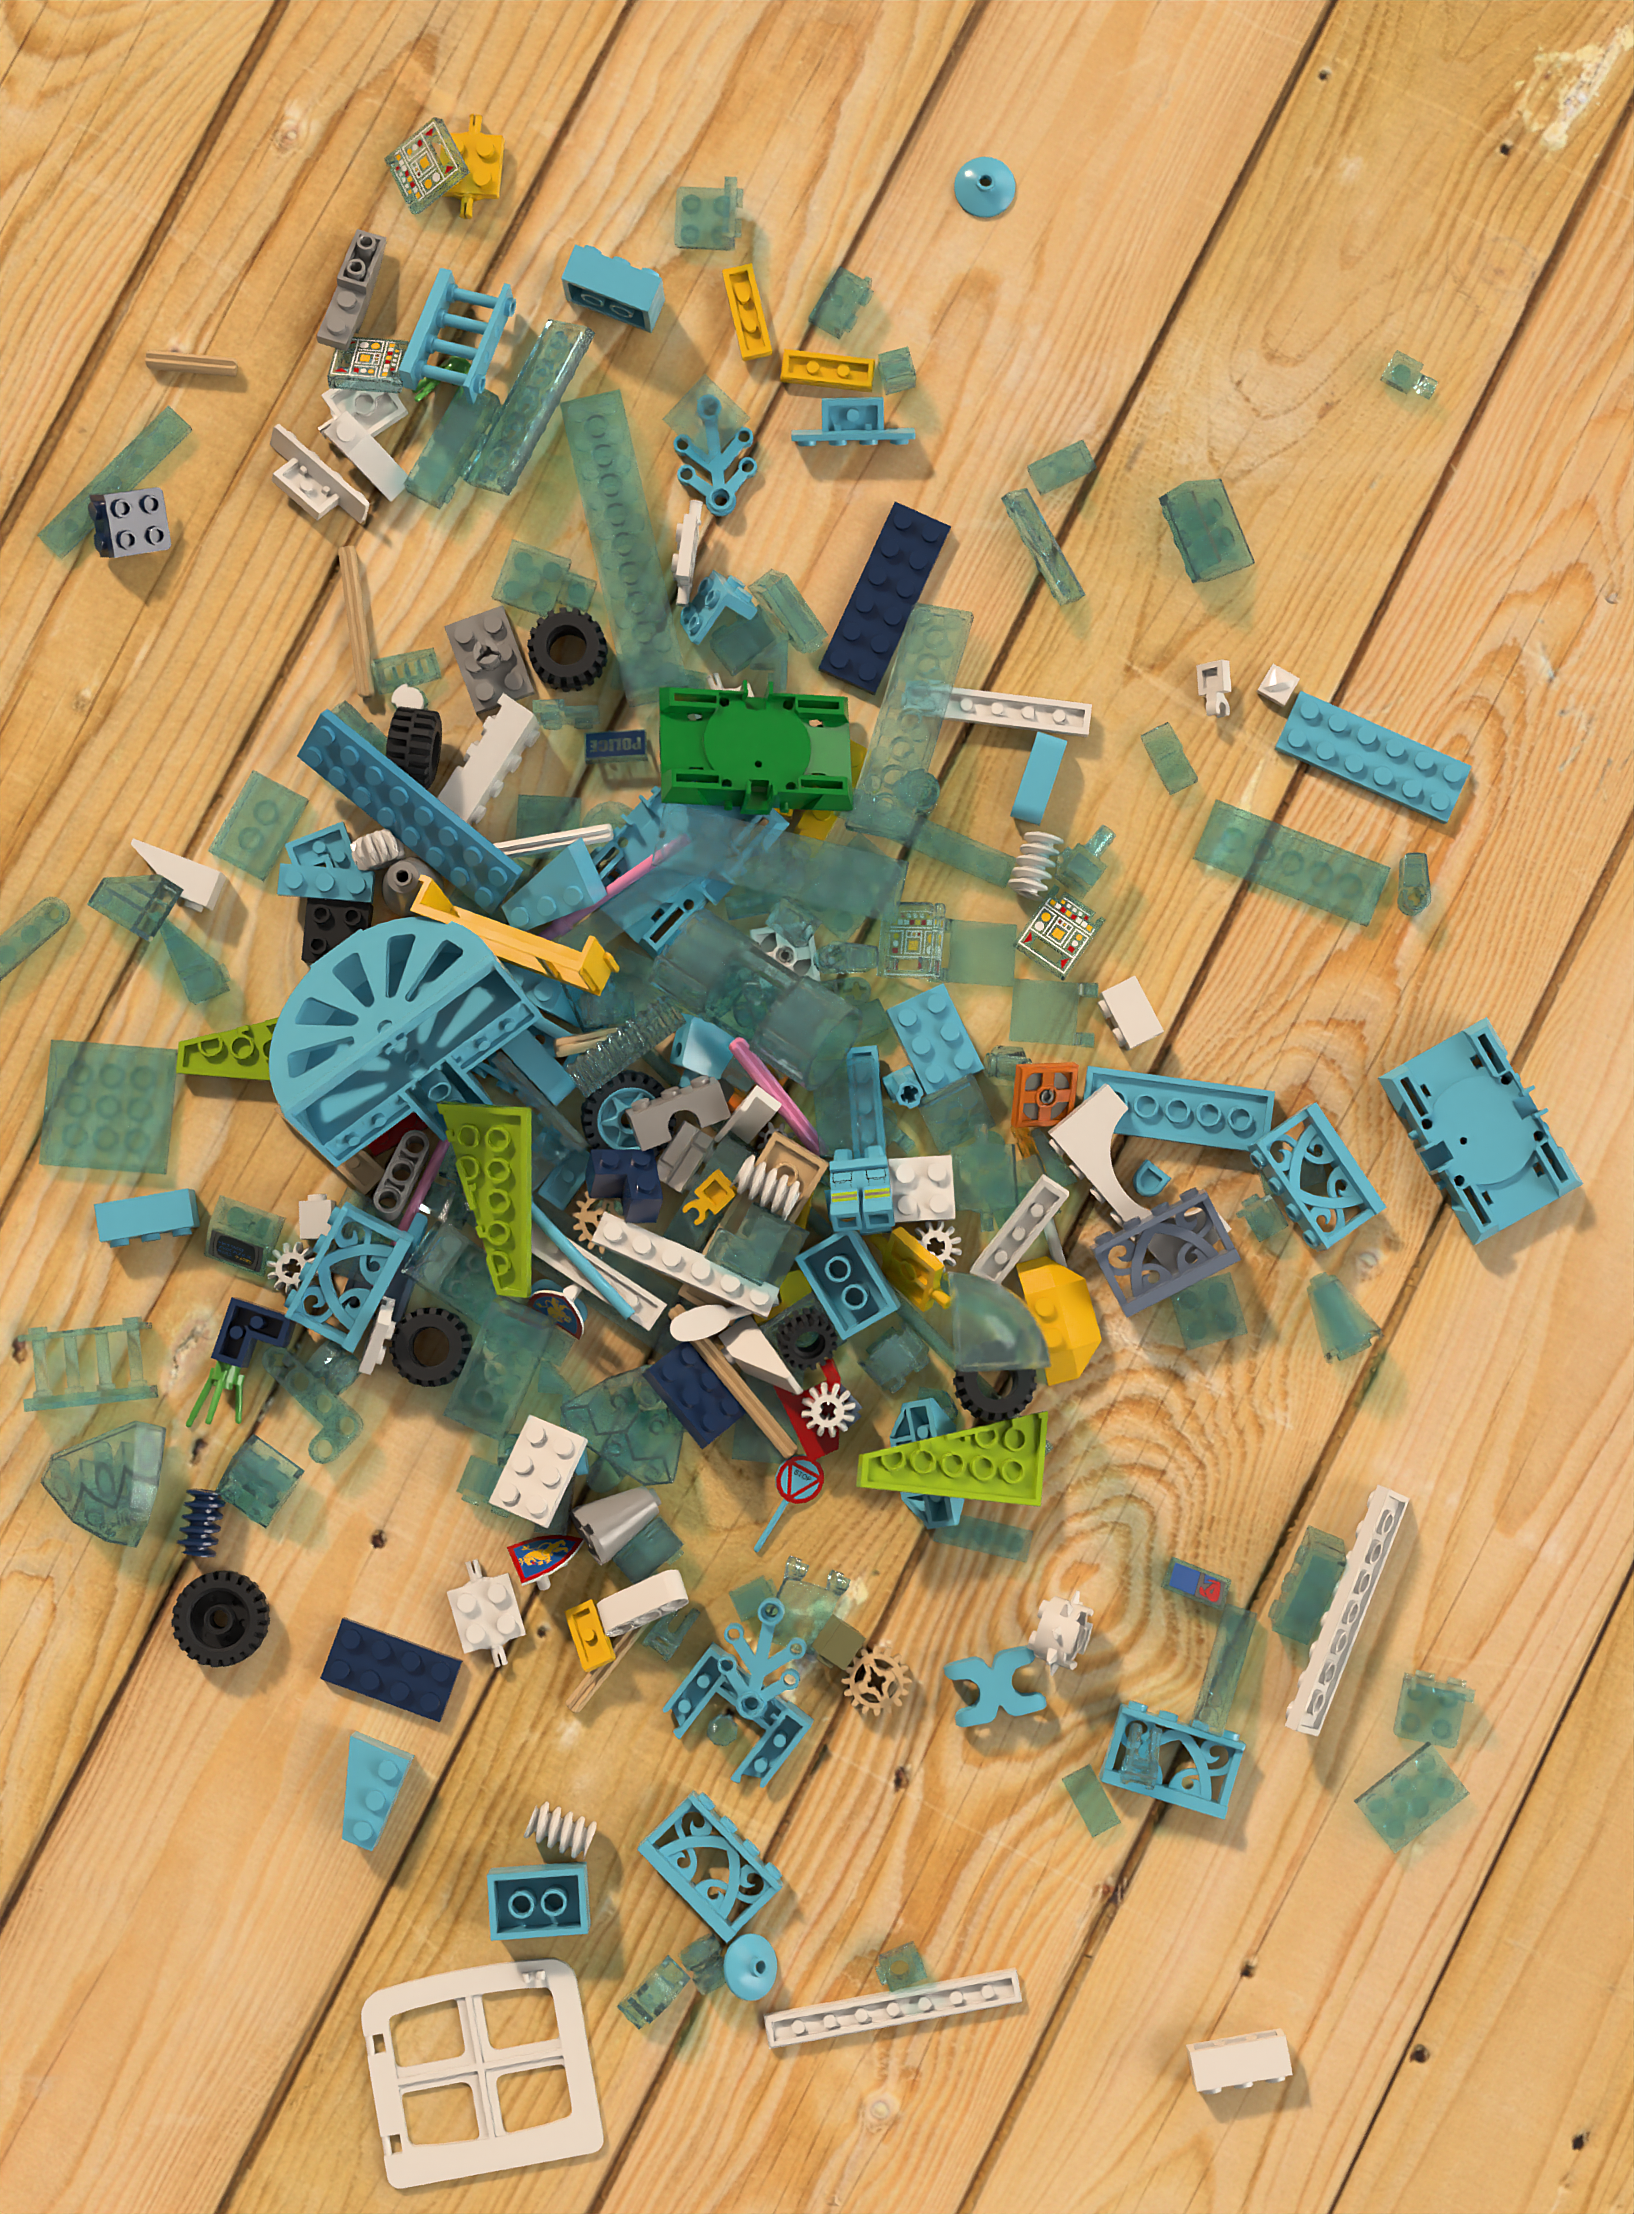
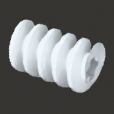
M1027 832L1024 835V840L1028 844L1020 846V851L1024 855L1016 858V863L1020 867H1015L1012 870V875L1017 879H1010L1008 886L1023 897L1043 901L1044 899L1037 892L1047 891L1048 887L1041 880L1052 878V875L1046 872L1045 868L1056 867V864L1049 857L1060 855V852L1053 845L1064 844V841L1057 836L1044 832Z
M751 1155L742 1165L730 1187L738 1182L737 1193L740 1195L747 1189H750L749 1200L753 1201L760 1195L761 1207L772 1202L771 1213L775 1214L782 1208V1219L786 1220L801 1194L798 1192L800 1182L795 1181L792 1185L787 1186L788 1175L785 1174L777 1180L778 1169L773 1168L766 1174V1162L763 1161L757 1167H754L755 1156Z
M546 1801L540 1808H537L536 1805L526 1828L524 1838H529L533 1832H536V1843H540L545 1837H548V1848H552L557 1842H560V1853L563 1854L570 1846L572 1847L571 1857L576 1858L582 1851L584 1852V1860L596 1831L597 1823L593 1821L585 1828V1817L583 1816L573 1823V1812L571 1811L564 1818H561V1807L559 1806L552 1813H549V1802Z

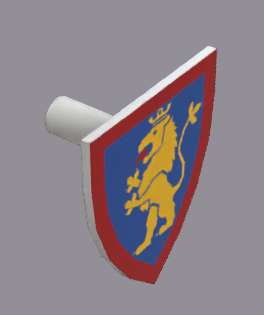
M572 1282L569 1287L564 1289L563 1293L553 1290H541L535 1292L530 1297L527 1303L528 1306L578 1340L582 1337L584 1332L583 1319L573 1303L583 1290L581 1285Z
M548 1535L535 1537L507 1547L522 1586L536 1581L540 1590L550 1588L551 1583L548 1575L554 1573L559 1568L567 1566L568 1561L584 1543V1539L569 1535Z

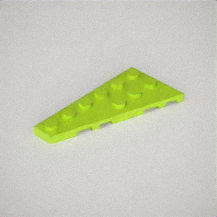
M278 1018L180 1041L178 1044L176 1073L270 1081L269 1052Z
M440 1101L436 1104L439 1113L443 1114L447 1127L445 1131L448 1142L452 1143L457 1158L455 1164L469 1208L473 1210L478 1226H476L478 1237L483 1240L487 1253L486 1262L496 1293L502 1296L527 1298L531 1295V1108Z
M1048 1411L859 1454L856 1487L1041 1506Z

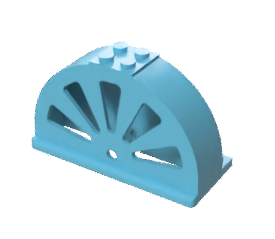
M424 916L395 919L366 930H358L310 965L311 969L288 998L276 1023L269 1052L270 1081L284 1117L337 1168L413 1111L442 1141H445L447 1139L445 1132L447 1127L443 1114L439 1113L436 1103L447 1101L494 1105L478 1079L470 1072V1069L539 1020L543 1015L486 943L470 929L453 921L445 924Z

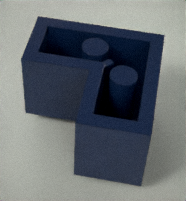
M591 1150L585 1171L589 1198H620L625 1223H656L663 1202V1195L654 1150Z
M231 1297L211 1358L239 1368H248L257 1340L281 1348L289 1347L297 1322L285 1318L286 1313L242 1298Z

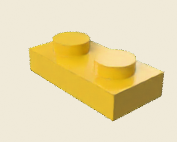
M588 1600L564 1611L584 1671L590 1672L616 1660L610 1639L605 1635L596 1600Z

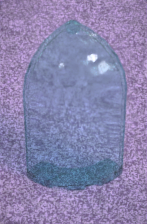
M945 1272L942 1274L940 1280L941 1289L951 1300L949 1308H951L954 1364L957 1370L971 1372L1052 1367L1051 1355L1043 1329L1029 1307L1018 1296L1001 1284L983 1276L965 1272Z

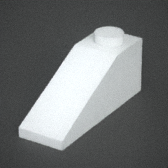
M347 410L324 431V435L390 502L412 481L407 473Z
M133 838L131 845L175 894L185 900V907L201 913L203 908L213 911L227 876L220 871Z
M750 1314L718 1336L725 1345L721 1352L731 1366L737 1362L744 1373L797 1395L803 1392Z

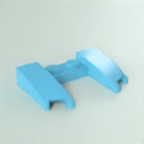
M714 1642L711 1643L662 1709L664 1713L672 1709L680 1725L673 1730L678 1739L686 1732L715 1692L736 1707L735 1703L738 1694L726 1675L720 1673L717 1667L720 1657L729 1653ZM725 1659L722 1661L725 1669L733 1668V1663L730 1660ZM738 1665L736 1669L749 1686L751 1675ZM779 1696L768 1701L767 1710L762 1717L753 1720L765 1729V1732L730 1778L732 1781L740 1783L742 1774L761 1778L760 1787L764 1788L812 1726L813 1718L788 1700L786 1703ZM748 1698L746 1700L748 1706H758L756 1699Z

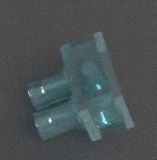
M1101 825L1085 845L1077 843L1073 849L1067 846L1056 860L1057 870L1053 877L1083 900L1108 867L1101 861L1100 857L1116 837L1115 833L1105 825Z

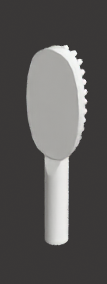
M776 1297V1299H775L774 1304H773L772 1307H775V1306H778V1305H779V1301H778V1298H777V1297ZM705 1305L686 1311L674 1318L670 1325V1333L676 1340L681 1342L700 1340L725 1329L730 1320L753 1313L738 1306L725 1308L722 1305Z

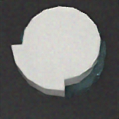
M406 683L399 686L392 695L391 704L394 705L395 710L400 706L428 710V699L425 693L417 687L408 686Z

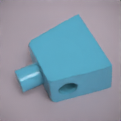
M681 1013L670 1056L671 1064L685 1069L678 1086L681 1088L691 1085V1080L704 1075L719 1080L734 1057L729 1050V1044L738 1037L743 1039L744 1037L694 1015Z

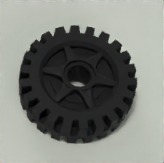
M214 1571L194 1579L179 1594L176 1599L177 1603L173 1606L172 1613L174 1617L171 1619V1624L175 1630L173 1633L175 1640L178 1639L180 1643L178 1646L182 1651L185 1650L188 1653L187 1656L190 1659H195L199 1664L210 1665V1667H226L245 1660L260 1647L267 1635L268 1625H270V1617L268 1615L270 1608L269 1604H266L264 1592H261L259 1586L255 1582L250 1581L249 1577L234 1571ZM217 1610L225 1612L228 1616V1623L225 1627H220L215 1623L214 1615Z

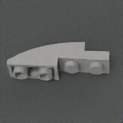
M359 229L356 230L336 278L337 288L317 333V343L343 351L348 350L354 333H359L382 263L387 242L386 237Z

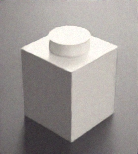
M327 1194L308 1195V1201H299L300 1239L318 1240L321 1234L328 1235L332 1226L327 1221L336 1207V1201L327 1200Z

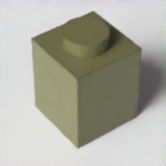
M832 1614L811 1646L819 1653L816 1658L821 1663L831 1669L836 1665L845 1671L866 1638L857 1629Z

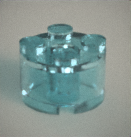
M904 1320L898 1322L901 1326L900 1329L896 1331L893 1327H890L866 1349L869 1356L865 1361L861 1356L857 1360V1364L882 1391L889 1390L892 1394L903 1387L906 1383L904 1378L912 1370L917 1373L930 1361L927 1357L930 1349Z

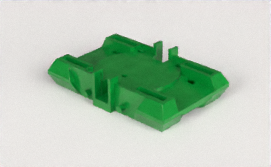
M743 680L740 691L659 687L661 803L724 806L726 811L732 810V806L740 807V814L770 815L772 808H780L781 813H788L789 809L853 812L848 697L773 693L772 681H769L764 697H747V680ZM698 714L701 715V718L694 721L690 720L688 715ZM811 720H818L819 722H822L820 725H817L816 727L809 725V721Z

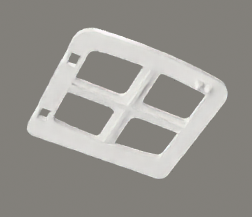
M544 1958L465 1968L380 1989L365 2001L361 2012V2022L368 2054L367 2058L380 2137L382 2138L386 2173L388 2181L393 2187L408 2188L597 2152L602 2147L604 2134L578 1982L574 1970L566 1962L558 1958ZM522 1988H548L553 1995L559 2037L503 2049L493 2048L488 2038L482 1995L484 1993ZM454 1999L459 2009L465 2045L464 2053L455 2058L399 2067L395 2061L389 2025L390 2018L393 2015L414 2008ZM383 2033L386 2051L375 2053L373 2035ZM557 2064L563 2065L566 2070L572 2113L568 2117L515 2132L505 2131L496 2085L497 2079L504 2074ZM465 2082L471 2086L479 2128L478 2138L441 2144L415 2145L410 2142L402 2103V2095L404 2093ZM400 2134L402 2151L392 2153L389 2136Z

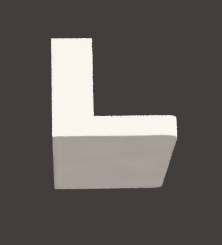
M756 1085L731 1114V1117L726 1120L714 1137V1140L719 1143L726 1133L731 1130L749 1144L782 1104Z

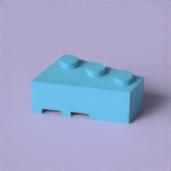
M581 837L567 846L501 907L511 927L526 931L592 906L605 897L607 892Z
M355 1731L350 1736L342 1832L343 1840L371 1852L378 1845L415 1755L358 1731Z

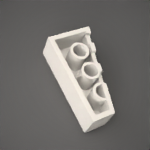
M504 693L497 702L502 705L498 714L492 717L488 716L482 726L484 728L481 733L483 736L481 741L476 740L467 749L463 759L466 762L464 768L461 766L456 767L437 797L438 800L470 826L473 822L476 824L480 822L487 811V808L484 807L491 797L496 798L505 785L502 782L509 771L513 773L518 768L523 759L520 755L526 746L531 748L540 735L538 731L540 726L534 713Z

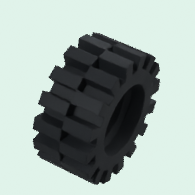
M802 1308L803 1314L799 1315L798 1311L795 1310L792 1312L794 1315L792 1319L788 1316L783 1318L786 1325L779 1324L778 1326L780 1333H776L777 1345L785 1361L790 1363L791 1367L796 1369L799 1366L800 1370L806 1371V1367L809 1365L811 1370L817 1369L816 1363L820 1362L821 1366L827 1364L824 1359L825 1357L830 1360L832 1359L834 1354L831 1350H837L838 1345L836 1341H838V1338L830 1320H828L823 1312L820 1314L817 1309L813 1308L812 1313H810L808 1308ZM809 1331L818 1333V1338L813 1344L807 1347L796 1346V1340L803 1333Z

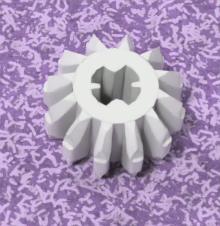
M388 829L366 834V836L358 838L350 845L351 855L358 870L380 871L405 857L404 844Z
M927 1221L925 1222V1227L928 1233L925 1234L917 1227L914 1232L922 1238L921 1241H917L925 1249H927V1245L931 1244L929 1240L935 1238L937 1243L942 1242L944 1249H940L942 1254L936 1257L943 1265L945 1260L950 1266L954 1267L956 1262L949 1256L950 1253L954 1255L962 1254V1250L952 1248L953 1244H958L962 1241L961 1237L951 1240L948 1237L954 1232L955 1228L951 1226L943 1233L944 1222L938 1221L936 1231H933L932 1223Z
M296 1242L294 1249H292L289 1243H284V1254L276 1249L272 1252L278 1261L267 1262V1266L276 1268L275 1272L267 1275L268 1279L279 1278L274 1288L280 1290L286 1285L285 1292L287 1295L290 1294L292 1289L295 1290V1287L297 1291L299 1290L303 1281L298 1279L305 1263L309 1262L312 1264L315 1259H309L314 1252L312 1251L313 1248L308 1247L303 1251L302 1242ZM295 1260H297L298 1263L296 1265L301 1266L300 1273L296 1272L291 1277L292 1272L288 1271V1265L294 1264ZM312 1280L309 1286L316 1285L315 1281Z
M823 1382L821 1384L822 1394L812 1387L809 1392L815 1400L804 1398L802 1401L805 1406L812 1408L801 1412L802 1417H813L806 1426L808 1429H811L816 1424H819L818 1436H822L825 1427H828L830 1437H835V1425L843 1432L848 1429L842 1419L854 1421L855 1416L845 1412V1410L854 1409L856 1404L855 1402L844 1403V1400L851 1393L847 1390L839 1396L837 1393L840 1389V1384L835 1383L832 1392H829L827 1383ZM827 1402V1405L830 1402L836 1406L833 1411L835 1416L830 1417V1414L827 1417L821 1413L824 1408L822 1403Z

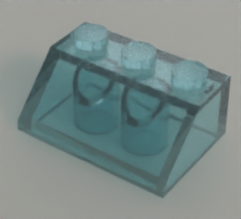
M1221 478L1186 481L1158 498L1162 506L1163 516L1168 521L1174 536V543L1181 553L1185 563V571L1191 578L1192 583L1212 581L1255 564Z

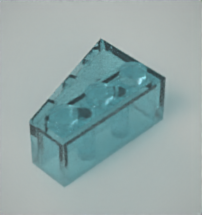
M1308 1525L1295 1554L1290 1572H1287L1283 1579L1280 1597L1278 1600L1275 1599L1269 1609L1268 1617L1271 1618L1272 1631L1308 1645L1347 1563L1343 1539Z

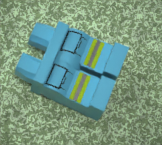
M868 1146L865 1148V1158L853 1159L852 1150L838 1149L835 1151L834 1161L829 1162L831 1188L830 1216L834 1232L863 1229L861 1197H863V1213L867 1229L895 1226L890 1172L887 1156L883 1155L881 1146ZM887 1213L885 1217L880 1219L871 1216L875 1214ZM845 1217H855L852 1221L844 1222L839 1219Z

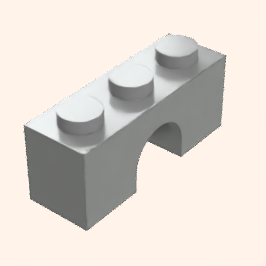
M704 1075L691 1080V1085L679 1089V1087L668 1088L661 1092V1097L651 1101L649 1098H644L631 1104L632 1108L625 1110L639 1148L645 1151L671 1141L672 1138L668 1129L669 1119L679 1110L692 1111L696 1123L701 1128L730 1118L731 1114L719 1081L714 1077L709 1078L708 1075Z

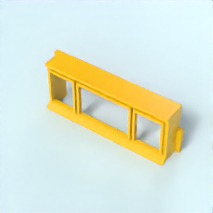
M422 874L419 878L422 887L410 911L445 924L453 921L463 925L478 935L501 961L599 997L611 972L618 973L620 969L612 955L604 951L596 937L589 936L582 952L453 906L432 878Z

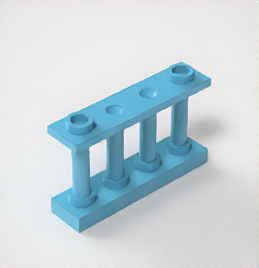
M440 268L399 367V374L404 388L416 390L419 380L427 377L463 386L467 403L474 405L477 395L482 394L484 390L485 375L508 317H512L516 309V299L513 298L510 284L504 283L499 297L458 288V285L455 284L452 270ZM457 300L493 309L489 322L486 323L449 314L448 309L450 304ZM445 326L483 335L478 349L440 340L437 336L440 329ZM436 351L472 360L473 362L468 374H463L427 365L430 353L434 354Z

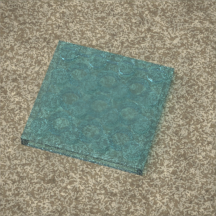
M51 1039L39 1164L167 1175L178 1050Z

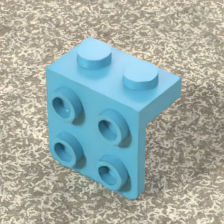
M715 570L711 572L709 577H705L701 581L698 593L692 602H689V607L682 609L680 615V623L691 642L696 645L701 643L725 606L751 621L758 610L751 601L753 596L744 590L745 584L732 575L726 578Z

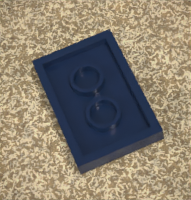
M689 1341L681 1342L642 1374L701 1449L708 1446L747 1413Z

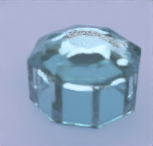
M719 1713L709 1720L707 1735L713 1744L727 1746L736 1740L738 1724L731 1715Z

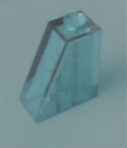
M771 569L748 586L750 592L796 651L803 654L808 652L810 654L823 645L822 640L828 636L827 632L787 574Z
M160 874L106 877L101 880L87 905L151 943L184 889Z

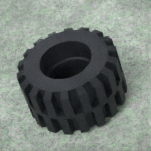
M566 607L559 608L560 612L555 614L551 610L547 612L548 617L546 619L540 617L536 621L538 626L536 628L532 627L530 631L531 640H528L527 643L529 659L540 680L543 683L547 682L550 688L557 690L559 687L562 688L563 692H570V688L581 691L583 690V685L588 684L589 687L593 685V679L596 676L600 678L603 674V666L606 667L608 647L604 633L598 622L593 621L591 615L586 612L583 615L576 608H573L572 612L567 611ZM567 635L581 638L586 644V651L579 661L570 665H562L551 659L550 650L557 639Z
M400 706L392 717L388 732L385 756L426 790L434 782L439 765L442 743V722L439 712Z
M420 1308L405 1315V1318L395 1326L397 1329L391 1337L392 1347H389V1353L393 1355V1360L391 1361L393 1366L398 1368V1373L402 1377L407 1378L408 1382L414 1385H421V1387L446 1385L459 1378L463 1374L465 1367H468L470 1355L473 1354V1348H471V1341L473 1339L472 1335L468 1333L466 1323L462 1322L455 1313L442 1308ZM428 1328L442 1331L449 1341L448 1356L441 1364L436 1366L422 1364L414 1352L416 1337L421 1331Z
M985 1341L969 1349L960 1358V1362L956 1365L954 1371L956 1372L955 1378H953V1385L956 1386V1392L954 1393L956 1398H959L962 1402L961 1406L963 1409L971 1412L970 1415L975 1418H982L983 1421L988 1422L1003 1421L1021 1413L1025 1406L1032 1401L1033 1391L1037 1387V1383H1034V1377L1037 1376L1036 1369H1032L1031 1363L1033 1361L1030 1357L1027 1358L1023 1354L1025 1351L1021 1347L1016 1348L1013 1346L1014 1343L1009 1341ZM989 1362H997L1004 1365L1012 1377L1010 1393L999 1400L986 1397L978 1387V1371Z

